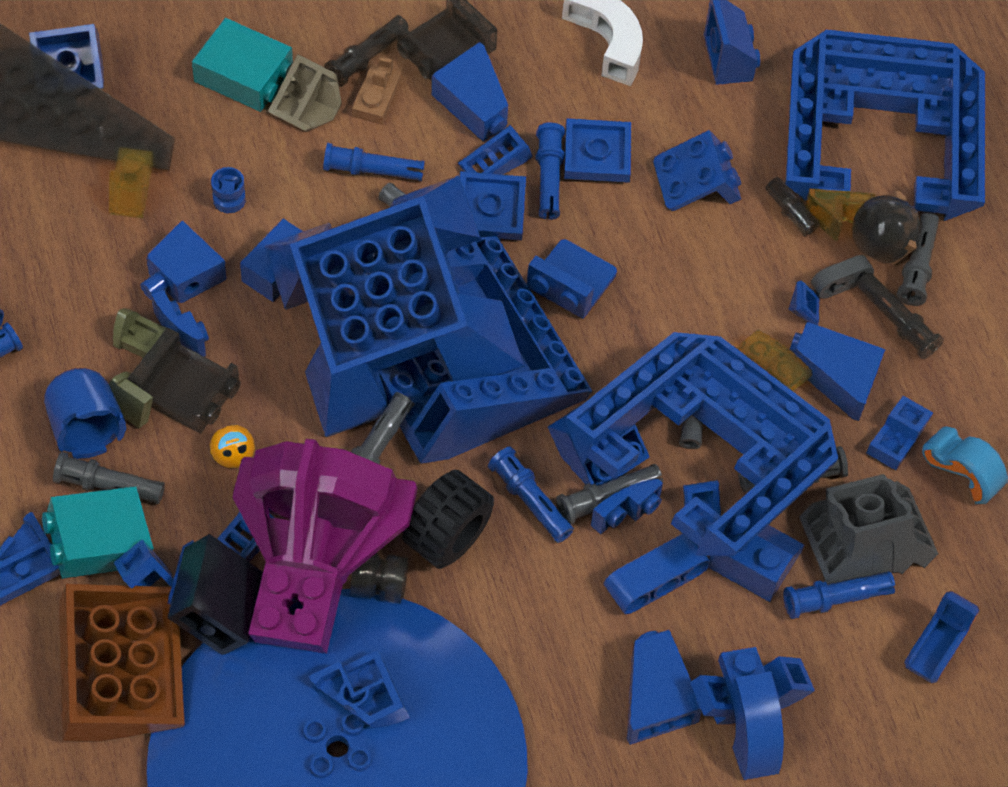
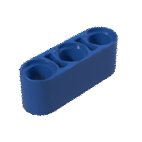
M681 534L614 571L606 578L604 586L622 612L627 615L695 579L707 570L711 561L707 556L695 555L699 546L684 534Z

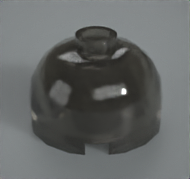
M892 195L871 197L860 206L852 222L851 231L856 246L863 254L883 264L899 260L908 252L904 248L908 245L910 239L915 241L918 235L920 224L918 211L907 201Z

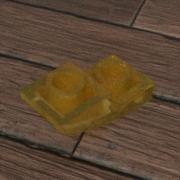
M758 329L735 347L792 391L812 376V370L797 355Z

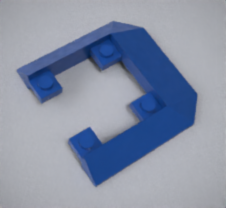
M826 29L793 51L785 184L811 206H814L815 199L848 203L851 169L820 165L822 121L851 124L854 107L916 114L915 132L945 135L944 179L916 177L914 183L915 211L944 214V221L984 206L985 71L955 44Z
M673 332L568 415L565 420L583 466L592 461L614 479L635 463L640 453L620 436L654 408H657L678 426L693 415L743 454L737 460L734 469L755 485L746 495L722 516L698 497H694L672 519L671 525L699 546L695 555L735 556L838 460L830 419L721 336Z

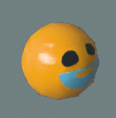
M240 425L226 426L217 430L210 441V453L214 460L228 469L239 468L242 458L252 457L255 450V442L251 433Z

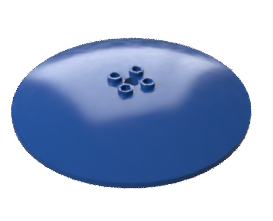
M359 589L341 590L327 654L255 643L250 636L248 643L223 655L202 643L182 666L184 727L151 733L148 745V787H526L528 773L527 745L517 704L507 682L482 648L463 630L424 606L400 597ZM296 602L290 607L289 611L294 615L295 610L302 609L303 606L300 602ZM378 649L410 718L389 726L371 728L314 686L309 676L338 661H341L343 666ZM340 741L345 743L349 749L345 755L333 757L327 752V747L333 742Z

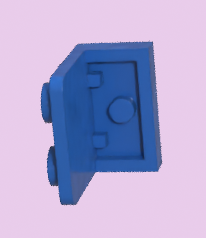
M708 130L654 158L653 163L665 205L670 211H676L715 191L729 204L741 200L738 186L741 185V180L735 168L731 166L730 160L733 159V154L726 141L721 142Z
M563 239L558 242L545 260L535 255L528 264L527 286L534 292L584 319L616 277L617 269L596 255L569 240Z

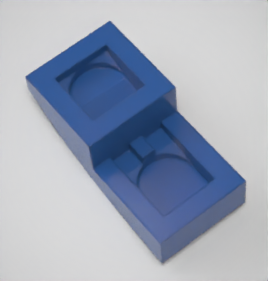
M902 396L888 415L884 426L869 444L866 454L897 470L931 419L933 412Z

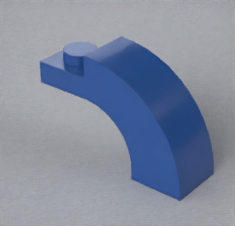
M756 647L722 652L718 662L731 696L735 714L736 733L732 748L743 780L779 774L783 760L784 737L780 703L771 671L765 672Z
M778 656L763 666L765 672L771 671L780 709L798 702L815 691L801 658ZM700 675L690 682L695 694L696 704L704 716H714L717 725L735 723L734 707L724 677Z

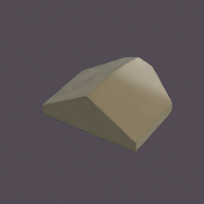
M297 54L268 112L306 132L332 121L342 104L337 74Z

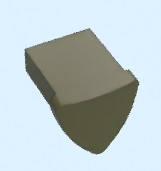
M120 309L113 328V346L118 349L123 348L152 361L169 337L168 328L140 316L139 313L131 309Z
M122 372L111 379L109 386L124 419L137 428H141L149 420L153 396L137 386L140 380L137 376L130 372Z

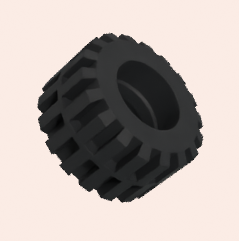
M451 470L433 482L418 499L413 507L410 525L402 532V540L436 568L442 569L464 555L484 530L493 510L494 496L460 470Z

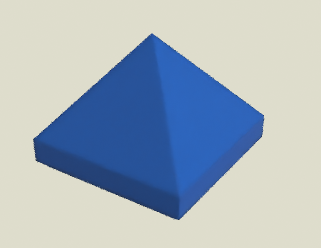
M798 281L788 310L803 320L818 325L819 296L803 281Z
M718 480L683 486L684 506L694 497H698L721 515Z

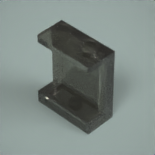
M446 0V9L411 32L404 26L398 29L397 49L403 58L409 59L418 67L419 72L424 78L432 81V75L479 42L485 46L487 54L495 51L498 29L467 0Z
M168 327L128 377L129 381L153 396L152 408L200 434L208 424L212 425L216 422L221 413L222 405L228 398L232 399L237 394L241 385L237 365L230 363L226 369L181 345L179 333Z

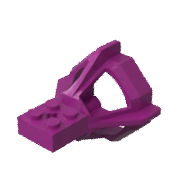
M306 438L304 444L285 441L256 450L254 458H242L232 498L266 561L248 633L254 642L327 654L343 584L353 571L409 527L418 489L416 483L411 480L398 479L392 469L344 449L319 446L318 442L314 439ZM269 513L284 519L270 518ZM300 602L303 608L296 609L294 615H292L289 611L290 607L294 603Z

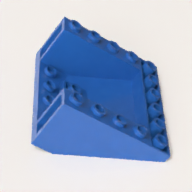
M497 236L480 237L481 240L446 252L460 294L503 302L525 367L502 375L453 381L439 349L379 370L389 403L395 392H399L407 396L415 404L406 415L400 428L420 464L453 458L586 400L592 393L588 382ZM378 253L369 254L365 258L364 263L375 261ZM414 273L410 276L408 283H417L422 278L423 273ZM389 285L379 286L375 291V296L385 294ZM355 297L346 298L342 303V308L350 307L354 303ZM400 317L390 318L385 328L391 329L397 326Z

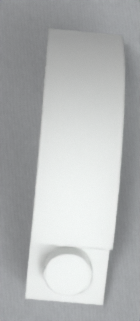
M564 0L562 19L598 32L609 44L604 54L601 76L631 86L639 69L643 42L641 26L635 14L621 0Z

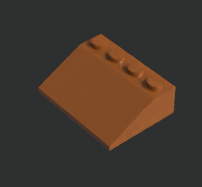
M65 585L59 602L62 741H106L184 727L180 629L177 624L168 619L170 604L167 602L171 587L134 586L131 589L125 585Z

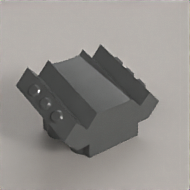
M885 474L827 488L826 500L812 503L799 516L827 584L877 575L887 571L903 574L913 563L925 568L938 555V551L910 488L898 481L894 482L888 479Z

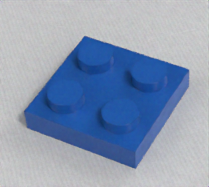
M567 118L564 179L629 183L631 176V122Z
M460 171V179L480 237L497 236L498 239L522 241L526 176Z

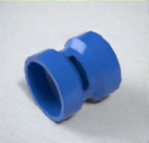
M223 167L218 169L211 178L214 206L223 213L240 211L246 202L244 176L236 168Z

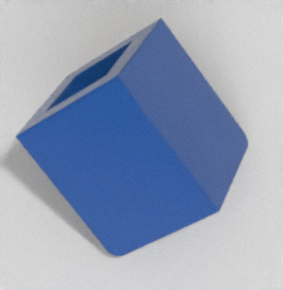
M143 539L113 562L122 579L131 589L134 586H151L161 577L172 587L174 576Z

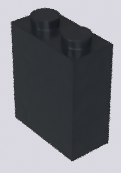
M206 535L184 549L168 619L221 655L245 645L249 641L248 633L263 571L212 535Z

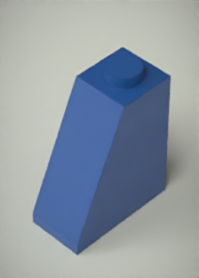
M481 42L432 75L431 95L483 142L505 129L508 119V103L485 46Z
M807 322L803 333L796 332L792 340L789 352L795 353L791 367L849 417L859 421L885 349Z
M670 630L660 633L649 631L642 634L634 642L631 657L627 726L629 745L699 723L702 711L696 704L695 694L690 684V676Z

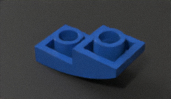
M164 290L151 294L154 314L160 324L168 328L169 335L181 347L199 358L206 356L205 342L209 340L202 321L196 323L191 311L181 314L175 300L170 301Z
M659 479L647 480L631 485L611 495L593 509L591 526L598 533L602 534L610 526L612 528L617 527L626 515H629L636 522L643 514H652L662 501L660 495L663 482Z

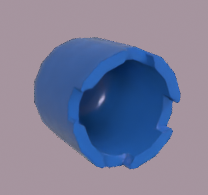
M74 368L64 371L49 383L44 395V403L58 449L61 452L63 450L71 452L73 458L76 459L91 458L107 452L105 446L113 442L116 437L118 441H121L127 429L126 422L109 383L99 372L88 368Z

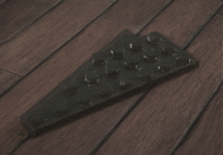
M0 23V142L166 171L170 170L175 144L173 136Z

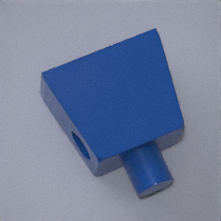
M181 221L147 255L146 260L150 277L143 281L140 286L150 300H152L151 294L164 290L176 302L183 303L227 279L225 260L184 221Z

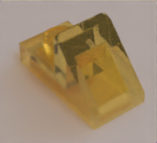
M119 147L116 169L110 170L109 173L110 214L143 219L154 160L152 151Z
M809 188L804 213L833 240L838 241L843 221L853 224L870 223L876 205V194Z

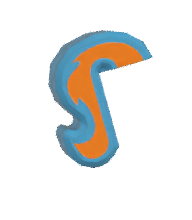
M945 426L922 447L923 456L932 467L965 476L970 480L969 488L975 504H987L1008 482L1006 467L999 453L981 438L969 436L962 439L959 437L956 428Z

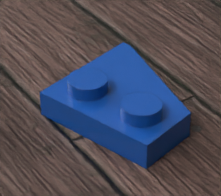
M33 512L28 513L23 518L24 524L13 537L9 536L0 547V606L61 575L59 566H54L51 560V543Z

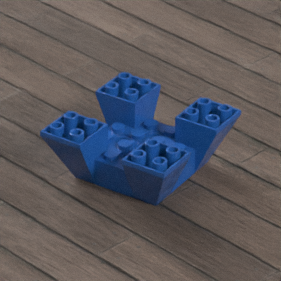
M459 175L394 198L390 208L332 228L330 223H326L265 245L284 308L288 310L308 302L321 342L306 368L305 374L326 437L379 419L389 404L379 370L439 349L453 381L502 375L525 367L503 302L459 293L446 252L481 240ZM378 253L375 261L364 263L365 258L369 254ZM418 272L423 273L422 278L417 283H408L411 275ZM389 285L385 294L375 296V291L379 286ZM355 297V301L350 307L342 308V303L346 298ZM400 317L397 326L391 329L385 328L390 318Z

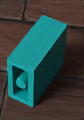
M225 17L192 61L194 82L261 112L268 102L274 100L279 86L284 81L293 64L292 47Z
M136 486L51 497L47 512L42 514L45 534H50L52 544L50 545L51 560L54 566H59L62 579L118 571L113 562L142 539L152 550L154 549Z

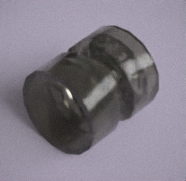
M375 553L352 572L350 596L371 599L375 595H379L381 601L402 604L407 582L409 557L388 554L385 559H381L379 554Z

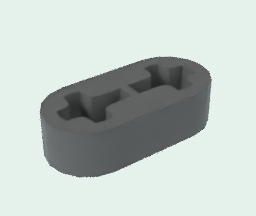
M858 255L821 270L812 278L811 285L820 298H829L865 283L873 276L874 268L866 256Z

